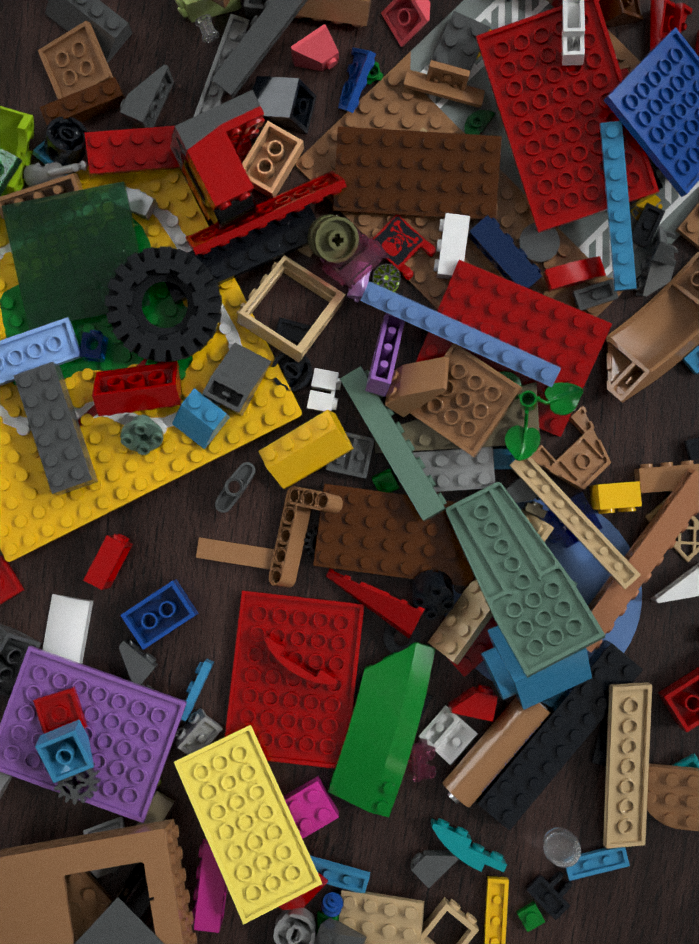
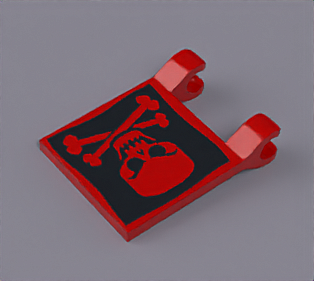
M395 215L369 242L407 280L413 277V271L405 263L420 248L429 257H433L436 253V248L399 215Z

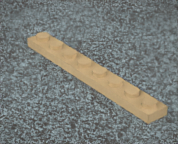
M531 457L523 461L514 460L509 465L623 589H626L641 576Z

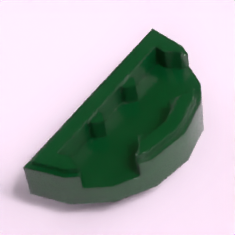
M490 110L473 112L468 116L464 124V134L481 135L496 113Z

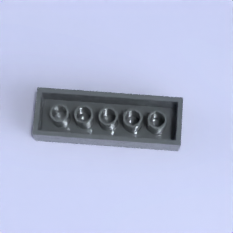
M50 362L14 375L52 494L60 496L98 482L60 366Z

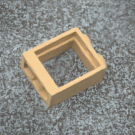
M444 897L422 925L421 944H436L427 935L447 911L468 928L457 944H468L479 931L476 923L477 920L469 912L466 914L462 912L460 905L453 899L449 901Z

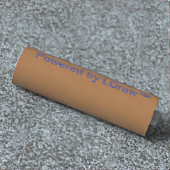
M515 697L442 782L449 791L447 795L455 803L461 802L470 808L550 714L547 708L538 703L523 710L518 698Z

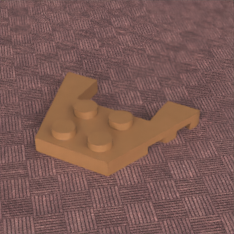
M584 406L577 409L569 418V421L582 435L555 460L540 445L531 456L542 469L580 491L584 490L611 464L601 440H598L592 421H589L586 415L587 410Z

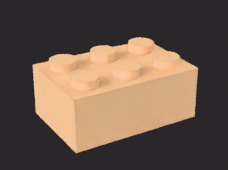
M267 121L242 163L255 190L269 198L277 196L304 150L303 140Z

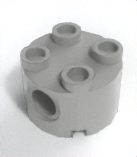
M305 908L283 910L280 912L275 923L274 942L276 944H314L316 934L314 915Z

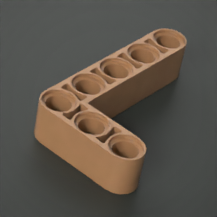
M296 486L289 488L286 494L269 571V582L271 585L290 588L295 584L311 509L337 514L343 506L340 496Z

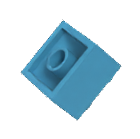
M194 388L181 404L172 424L203 449H206L230 416Z
M80 719L40 735L35 745L53 783L94 767L89 737Z

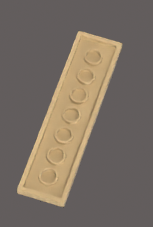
M522 509L521 511L545 542L554 528ZM476 578L467 586L455 603L454 608L450 610L428 641L430 645L457 665L493 616Z
M649 682L609 685L603 845L606 849L645 845L652 684Z

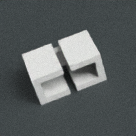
M314 368L312 388L328 391L331 394L310 390L307 410L320 413L326 410H336L338 398H335L336 390L341 388V380L338 378L339 372Z

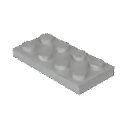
M493 447L481 448L475 458L463 449L413 452L416 458L420 456L426 466L423 469L426 476L430 474L436 485L433 488L436 492L484 489L495 483Z

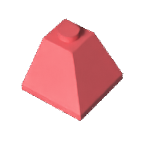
M393 0L381 12L401 47L429 21V0Z
M325 24L291 46L292 62L296 67L324 71L327 68H333L339 61V51Z

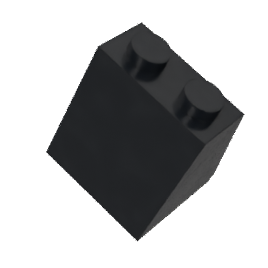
M257 76L253 85V92L264 112L263 118L265 122L263 125L269 121L282 129L308 134L316 95L299 78Z

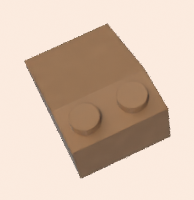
M440 357L405 364L394 370L391 385L386 394L385 406L400 416L405 417L446 391L449 358Z

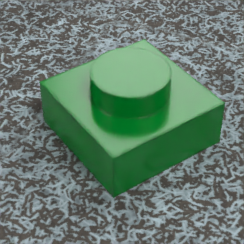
M391 468L372 476L378 491L390 493L399 489V483Z
M534 901L516 911L527 932L545 923Z

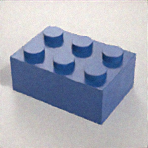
M176 579L121 614V617L144 650L199 613Z

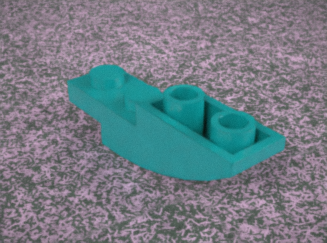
M438 818V820L431 819V826L437 837L461 861L482 872L484 865H488L501 872L505 871L507 863L502 854L496 851L491 853L485 851L484 847L478 843L473 842L471 844L472 839L468 834L469 832L462 827L457 826V828L449 826V822Z

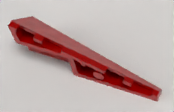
M651 0L650 51L675 27L680 33L685 31L687 28L685 23L687 15L692 13L693 8L684 3L675 4L670 0Z
M331 568L326 575L328 579L364 604V606L408 639L411 637L425 610L424 608L419 606L416 609L408 605L406 600H399L389 593L364 582L358 584L352 581L350 576H343Z

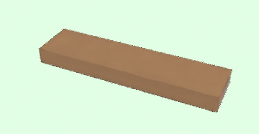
M199 537L196 558L270 569L274 549Z

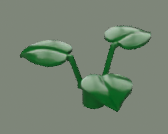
M499 372L521 386L519 377L514 373ZM554 383L552 387L549 386L545 390V397L548 401L541 399L540 396H536L530 390L518 394L515 400L520 399V406L525 411L524 428L518 425L513 426L505 435V445L517 461H523L531 457L540 445L539 431L536 428H528L529 411L536 408L537 402L545 405L550 404V409L554 414L568 415L576 409L583 394V388L571 383Z

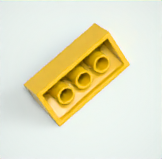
M326 410L258 452L267 470L281 487L286 489L354 448L336 413Z

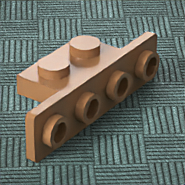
M433 60L430 62L427 74L408 69L403 84L405 88L481 108L485 90L467 85L470 75L469 70Z

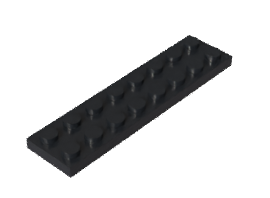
M308 204L299 212L292 211L281 220L268 222L264 228H255L244 237H235L224 246L213 247L207 254L195 255L193 250L188 253L205 264L218 285L309 245L307 239L308 230L313 221L316 220V217ZM165 282L175 304L187 299L181 288L173 283Z

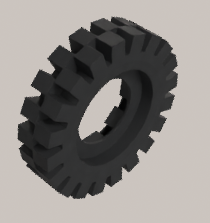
M150 247L142 249L143 252L132 254L127 258L128 261L126 263H121L115 270L116 275L114 279H110L107 287L109 288V294L105 297V306H108V313H106L108 323L112 324V331L116 338L124 343L123 346L130 352L138 354L137 356L159 362L186 359L193 356L194 353L201 351L215 335L222 316V296L219 292L218 283L211 274V271L195 256L172 247ZM159 282H170L182 289L187 298L188 307L185 317L179 324L170 328H160L151 324L146 319L142 310V299L145 292L152 285Z

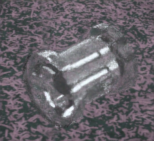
M210 14L200 16L195 21L196 27H199L203 35L202 40L206 43L212 42L219 37V32L215 30Z

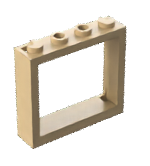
M284 255L280 261L274 262L270 274L263 276L259 288H254L251 291L248 302L241 304L240 309L237 311V323L299 363L341 307L346 294ZM283 273L329 302L298 346L250 316Z

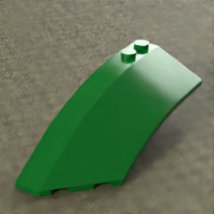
M414 642L408 645V648L383 658L381 662L373 666L369 665L364 668L347 734L328 788L329 793L367 812L385 817L390 816L417 733L436 648Z

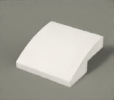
M445 705L419 737L447 763L452 765L478 733L457 714L451 713L448 706Z

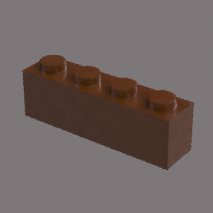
M113 77L40 107L47 126L57 117H63V119L71 117L82 123L119 108L125 97L116 77Z

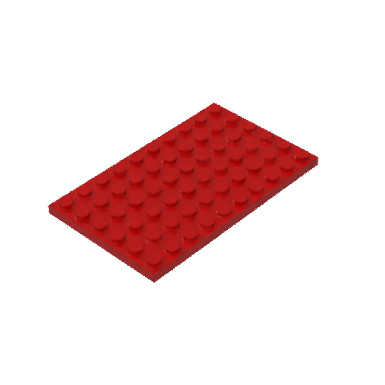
M584 0L585 55L583 65L562 66V5L476 36V41L538 233L607 211L600 123L620 121L604 102V99L623 80V76L598 0ZM622 124L630 203L657 194L659 189L648 155Z

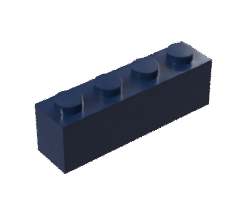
M487 215L469 231L468 238L505 279L530 289L542 277L539 267L528 261L527 254L513 244L514 240L508 233H503L500 229V224L495 218H490Z

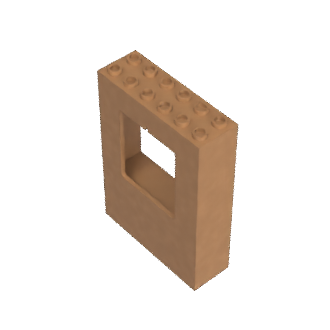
M174 819L1 849L0 944H75L65 875L139 862L144 864L149 898L154 897L153 900H150L155 935L164 944H197L196 933L192 931L193 913L189 911L188 907L190 894L189 890L185 889L184 883L186 881V871L181 865L183 852L181 846H178L177 838H179L178 825H175Z

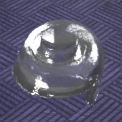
M556 827L550 829L544 836L543 848L545 856L549 861L563 868L572 867L578 862L581 856V846L573 833L565 828Z

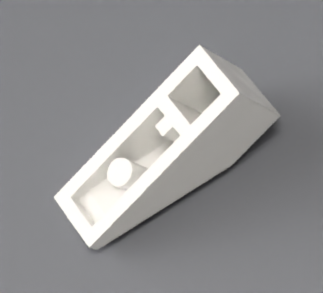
M699 562L650 598L652 602L662 603L699 596Z

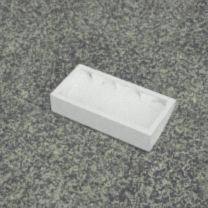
M52 594L42 650L82 664L93 600Z

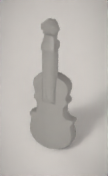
M82 160L80 163L62 166L54 161L41 166L38 162L25 167L24 179L27 185L32 187L63 177L65 174L79 170L86 171L88 163Z

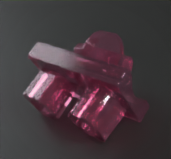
M421 738L419 743L413 744L407 763L409 768L412 769L413 781L419 782L423 778L431 779L436 775V767L428 764V760L431 761L435 757V747L427 745V739Z

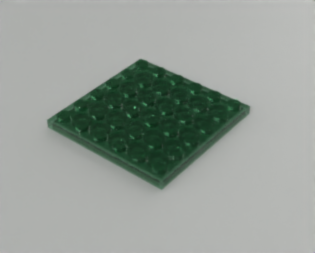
M125 182L1 206L29 329H35L67 317L72 322L106 315L108 313V306H105V297L109 294V288L107 287L110 279H114L116 275L115 270L121 263H126L129 256L134 253H140ZM148 290L143 296L142 307L151 306Z

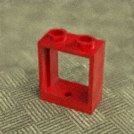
M120 533L107 535L83 581L101 590L111 588L133 546L132 543L128 542L129 538Z

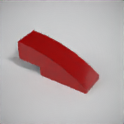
M598 256L546 269L543 272L548 291L552 292L604 277L606 273L601 258Z

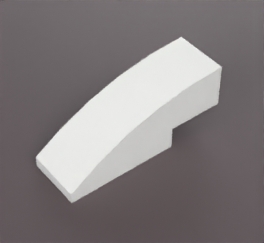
M563 0L562 66L583 65L585 55L584 0Z

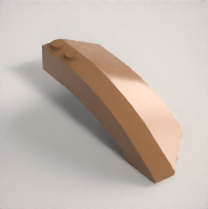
M699 252L646 305L607 335V390L622 403L664 375L699 345Z

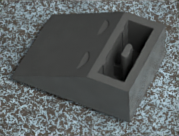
M234 343L212 374L202 394L219 405L243 416L271 361Z

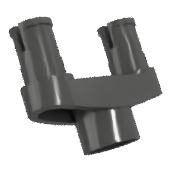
M242 463L230 479L226 481L215 502V507L219 512H229L242 496L256 474V468L252 463ZM234 481L240 484V490L237 493L230 491V484Z

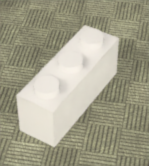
M446 213L445 218L440 219L439 231L443 233L442 239L437 241L436 251L440 252L439 259H435L434 271L437 272V278L451 279L458 261H464L470 216Z

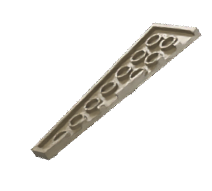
M537 383L523 385V389L519 393L522 394L524 391L530 390L537 396ZM520 399L514 400L483 447L506 446L505 435L507 431L516 425L524 428L525 411L520 406ZM537 402L536 408L529 411L528 428H536L539 431ZM419 419L401 424L405 431L402 435L405 440L410 439L415 448L414 451L461 449ZM375 440V453L381 454L383 452Z

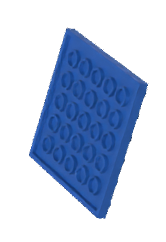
M675 27L609 93L604 102L679 195L683 197L699 181V56Z

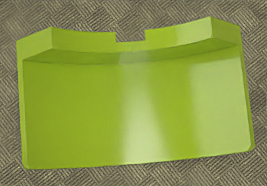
M0 106V197L23 189L25 179L22 178L25 166L30 165L32 151L29 150L30 138H34L33 115Z

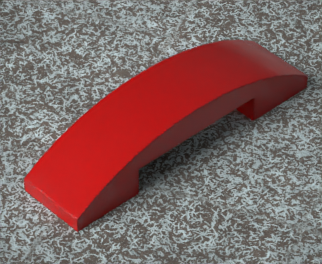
M269 635L266 637L265 642L274 657L294 674L315 683L337 684L338 677L323 668H320L318 673L315 674L284 655L282 651L286 645Z

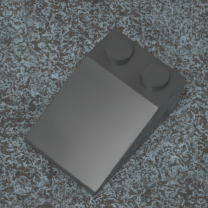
M167 65L160 67L128 93L126 99L122 100L120 113L128 127L133 129L154 127L174 83Z

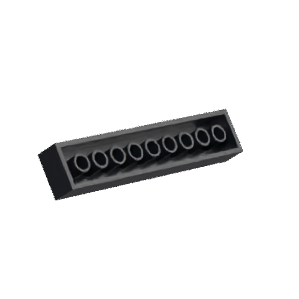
M605 640L589 659L592 678L565 690L563 695L561 694L554 703L555 705L547 709L550 712L547 718L477 798V804L509 831L608 713L609 685L633 683L643 671L640 666L611 642Z

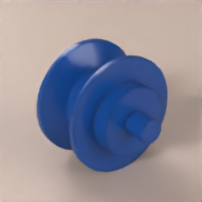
M334 892L326 894L321 904L323 913L328 917L338 916L343 907V899Z

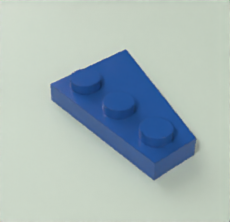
M352 47L351 54L354 55L353 63L348 64L347 68L349 79L343 85L338 108L353 113L359 105L360 94L367 84V76L374 66V58L376 56V53Z

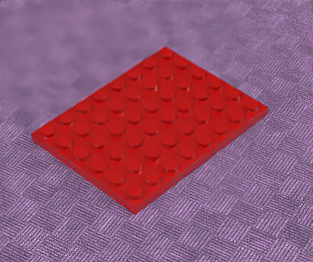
M462 260L458 261L437 310L444 315L559 366L561 370L554 383H571L581 388L584 387L612 326L610 322ZM428 332L416 362L444 357L453 343ZM463 348L498 372L514 373L519 377L521 386L536 382L537 396L548 401L545 397V390L549 386ZM538 402L539 428L561 437L572 413L563 416L557 415L551 411L550 404L545 405Z
M242 590L225 737L251 725L267 761L335 769L352 717L364 604ZM269 635L286 645L282 653L315 674L318 673L320 668H323L338 677L337 684L315 683L294 674L274 657L265 642L266 637Z

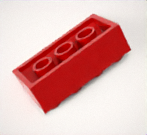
M178 361L96 372L92 398L98 416H111L119 413H133L135 411L181 405L182 389Z

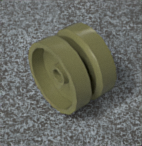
M331 214L320 216L313 221L308 230L307 239L310 249L316 256L328 262H344L352 257L358 248V231L354 224L344 217Z

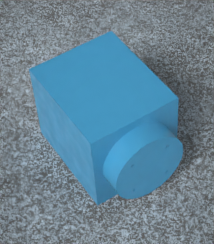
M496 626L487 630L493 648L481 653L485 666L501 698L505 700L516 695L523 710L592 678L586 648L527 678L499 627Z

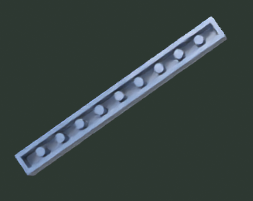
M368 282L360 300L547 386H553L561 370L559 366L374 282Z

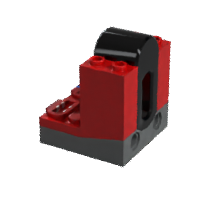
M253 90L174 127L170 148L208 221L212 220L218 230H224L255 215L257 212L256 203L251 193L254 187L234 149V144L242 145L257 137L259 133L258 128L265 122L263 118L264 112Z

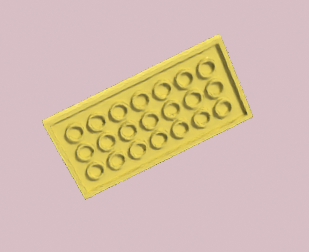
M251 725L174 762L243 925L322 884Z

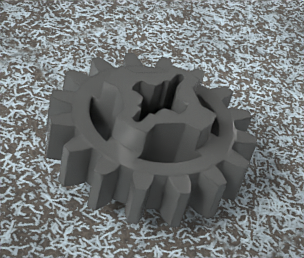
M90 768L86 770L87 773L83 771L56 782L58 785L54 787V790H60L58 797L60 798L64 795L66 803L70 799H73V804L75 805L79 799L82 803H85L87 797L91 799L94 796L93 792L99 789L95 784L101 781V778L96 777L100 771ZM89 785V788L85 792L81 793L82 788Z

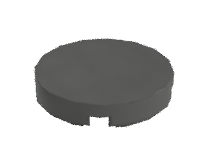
M532 223L522 231L519 238V247L527 254L528 261L543 263L551 260L556 255L560 247V238L554 228L538 233L535 223Z

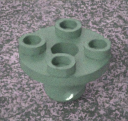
M138 415L131 422L123 426L120 436L121 444L130 450L138 452L140 455H147L150 451L161 445L163 442V431L150 417Z

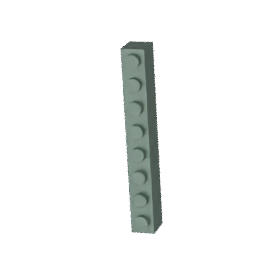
M360 366L340 378L420 517L425 522L446 510L444 504L447 502L442 493L437 494L433 488L436 485L430 474L426 476L423 471L426 466L420 456L416 458L412 451L415 448L410 439H404L402 435L405 432L399 421L395 423L391 417L394 415L393 410L385 406L381 400L384 396L365 391L369 370L364 371Z

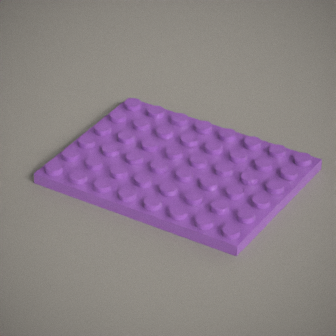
M28 646L0 723V772L60 793V790H54L58 783H53L35 748L43 731L33 700L75 686L88 726L85 728V731L89 737L93 763H95L93 770H99L100 772L96 777L101 778V781L95 784L99 789L93 792L94 796L91 799L87 797L86 803L144 823L187 701L42 649ZM89 785L83 787L81 793L85 792Z

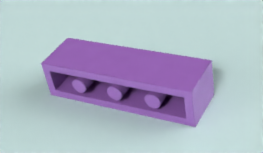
M385 313L380 326L365 389L367 392L384 397L391 385L405 323L404 320Z

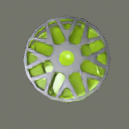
M391 264L378 266L372 276V282L394 292L398 289L401 280L400 272Z

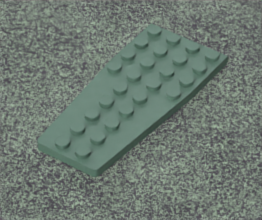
M496 482L446 508L447 517L493 618L527 678L605 638V633L574 582L502 483Z

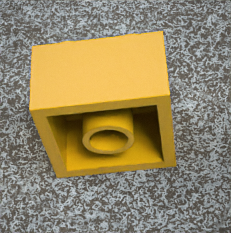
M640 481L589 486L591 509L597 510L598 514L615 513V508H618V512L636 511L635 507L642 506Z

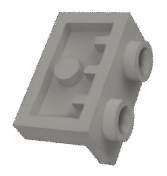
M199 708L191 714L188 722L177 730L174 742L178 749L189 755L208 746L222 731V727L208 717L203 709Z

